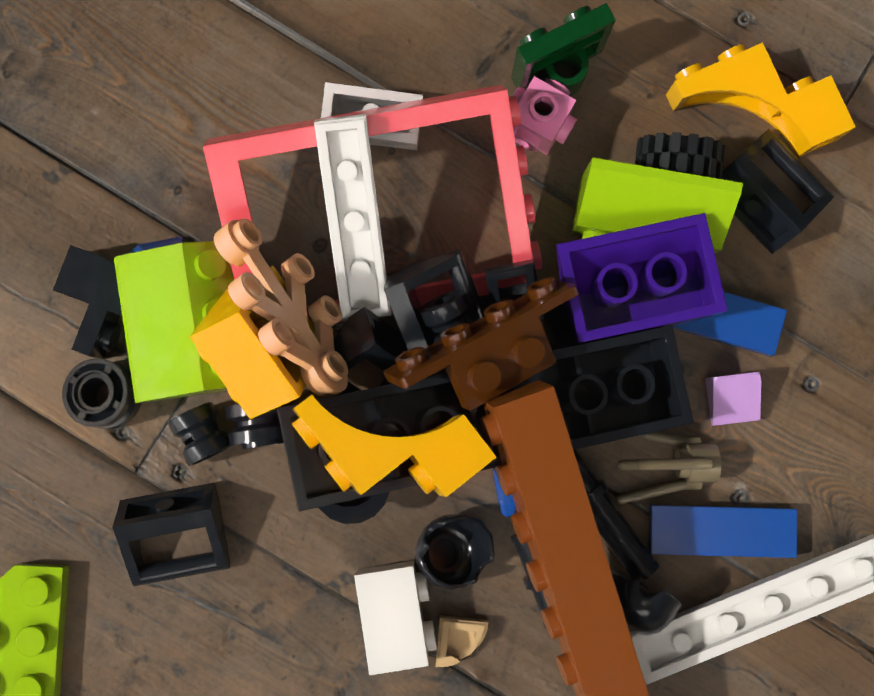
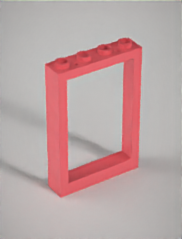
M497 85L318 118L325 119L366 114L369 136H375L490 114L512 261L516 263L533 259L535 269H542V257L538 241L530 242L528 224L535 222L534 204L530 193L523 195L521 176L528 175L526 152L523 145L516 146L513 127L521 126L519 104L516 95L508 97V90L505 87ZM317 119L215 137L206 141L203 145V150L222 227L231 220H241L243 218L253 222L239 161L317 146L314 120ZM246 263L241 266L231 264L234 280L245 272L253 274ZM485 272L471 275L478 296L488 295ZM525 275L497 280L498 288L526 283ZM451 279L425 283L414 288L421 306L439 295L455 290ZM335 300V302H336V303L338 304V306L340 307V302H339V300ZM307 305V315L311 319L308 311L310 305Z

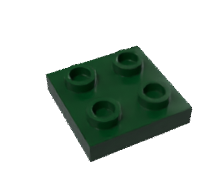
M605 3L591 10L590 6L581 7L564 19L565 24L549 32L546 28H540L525 36L520 41L521 46L517 47L511 75L516 88L520 86L527 89L535 76L542 81L552 79L561 83L570 91L569 96L577 93L588 72V59L602 53L616 20L608 4ZM561 62L569 63L576 69L577 75L572 78H562L555 72L553 66Z

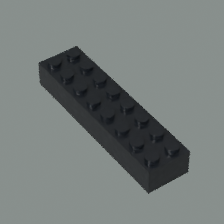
M672 325L552 350L557 363L509 389L512 390L537 380L554 386L573 450L694 423ZM447 372L429 376L406 389L389 384L317 399L328 412L342 422L370 434L388 437L420 434L438 427L456 415L464 414L489 446L480 423V417L486 415L484 405L482 404L471 411L463 408ZM300 403L277 408L293 492L299 512L418 485L408 471L414 465L412 460L408 458L364 494H358L352 486L343 492L324 467L332 461L320 444L310 449L292 426V423L299 418L293 409ZM489 446L496 458L480 471L495 468L502 464L497 446Z

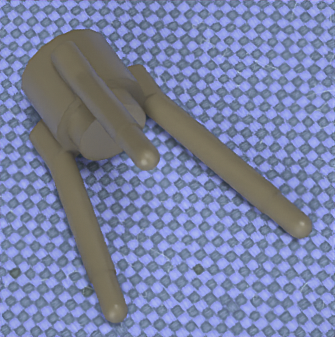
M660 431L636 436L680 446L683 449L675 450L674 459L621 460L617 465L620 470H674L676 477L683 479L618 495L616 502L618 504H625L682 490H701L703 483L718 482L721 475V455L716 444H702L700 436H679Z

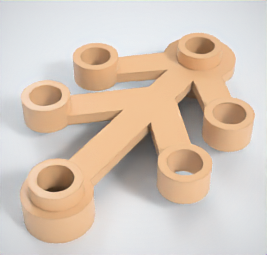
M245 218L231 220L214 234L215 246L227 262L235 266H241L246 263L253 274L245 272L232 281L228 286L230 297L240 308L252 310L270 321L260 328L258 332L262 346L270 354L281 355L299 365L304 383L314 394L325 397L328 394L337 395L341 393L348 385V367L343 357L335 351L332 326L342 319L340 307L334 299L327 295L322 296L309 306V315L314 322V335L308 326L305 284L315 276L314 268L310 261L302 254L296 253L281 264V272L285 278V291L259 252V245L262 244L263 239L257 226Z

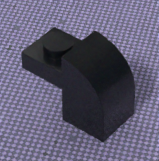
M70 245L53 291L89 304L71 350L90 357L104 359L106 352H111L115 348L121 333V326L118 325L120 316H122L115 264L102 256Z

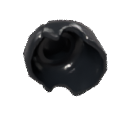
M448 514L432 520L422 531L415 547V559L419 571L431 584L449 590L476 583L484 567L492 563L495 556L491 532L481 520L465 514Z
M611 571L628 629L632 633L641 635L659 633L669 625L682 608L680 601L670 593L662 590L652 594L650 597H645L640 593V580L638 578L627 580L618 572Z

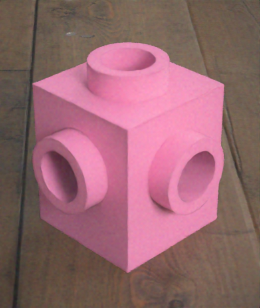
M534 76L527 89L518 86L513 96L516 95L521 116V126L513 127L515 142L520 146L523 145L524 148L530 151L537 152L538 150L547 155L555 141L564 144L577 121V118L571 116L576 99L569 96L570 91L561 83L552 79L542 81ZM534 106L548 113L549 115H539L535 111Z

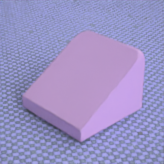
M760 372L705 379L711 426L761 419L762 381Z

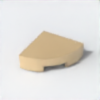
M440 615L435 667L452 666L471 655L485 638L488 620Z

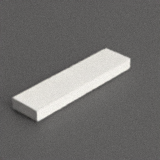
M366 114L314 120L342 321H347L351 315L364 306L378 317L390 316L391 306L384 291L387 274Z

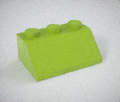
M592 157L580 178L571 234L582 235V239L705 213L714 253L716 254L722 250L742 193L743 183Z
M214 241L177 243L114 257L135 403L227 392V388L210 364L201 358L196 345L190 339L194 330L225 290L228 289L229 284L234 281L231 264L220 255Z

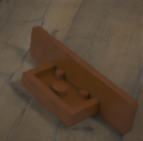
M554 277L538 280L526 288L528 294L515 301L504 300L489 306L484 310L485 317L470 325L468 323H461L446 329L440 334L441 340L427 348L415 347L401 353L395 359L396 364L384 370L385 377L388 382L406 389L445 368L461 406L471 411L557 363L539 316L579 295L576 284L557 281Z

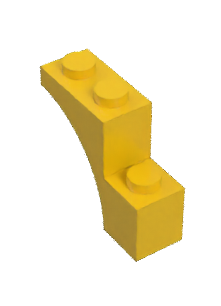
M763 42L749 49H746L744 44L734 46L717 57L719 62L703 68L701 63H696L681 70L675 75L676 81H674L666 93L673 111L692 105L709 103L735 106L756 114L772 125L786 139L797 158L841 139L856 128L831 75L817 82H814L812 77L809 76L784 88Z
M310 395L293 409L299 418L292 423V426L310 449L320 444L332 461L324 467L343 492L352 486L358 494H364L405 460L410 458L414 465L408 471L426 494L435 490L438 495L448 497L496 458L495 454L464 414L456 415L438 427L420 434L388 437L370 434L342 422L328 412L313 395Z

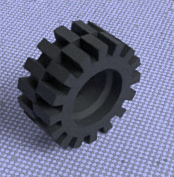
M662 132L656 133V136L648 134L644 135V138L640 137L637 141L635 165L722 179L726 146L720 140L713 141L714 138L712 137L699 138V134L690 133L689 136L681 135V132H673L672 135Z

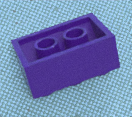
M705 213L556 245L560 281L576 284L579 295L563 303L572 346L710 318L728 311Z

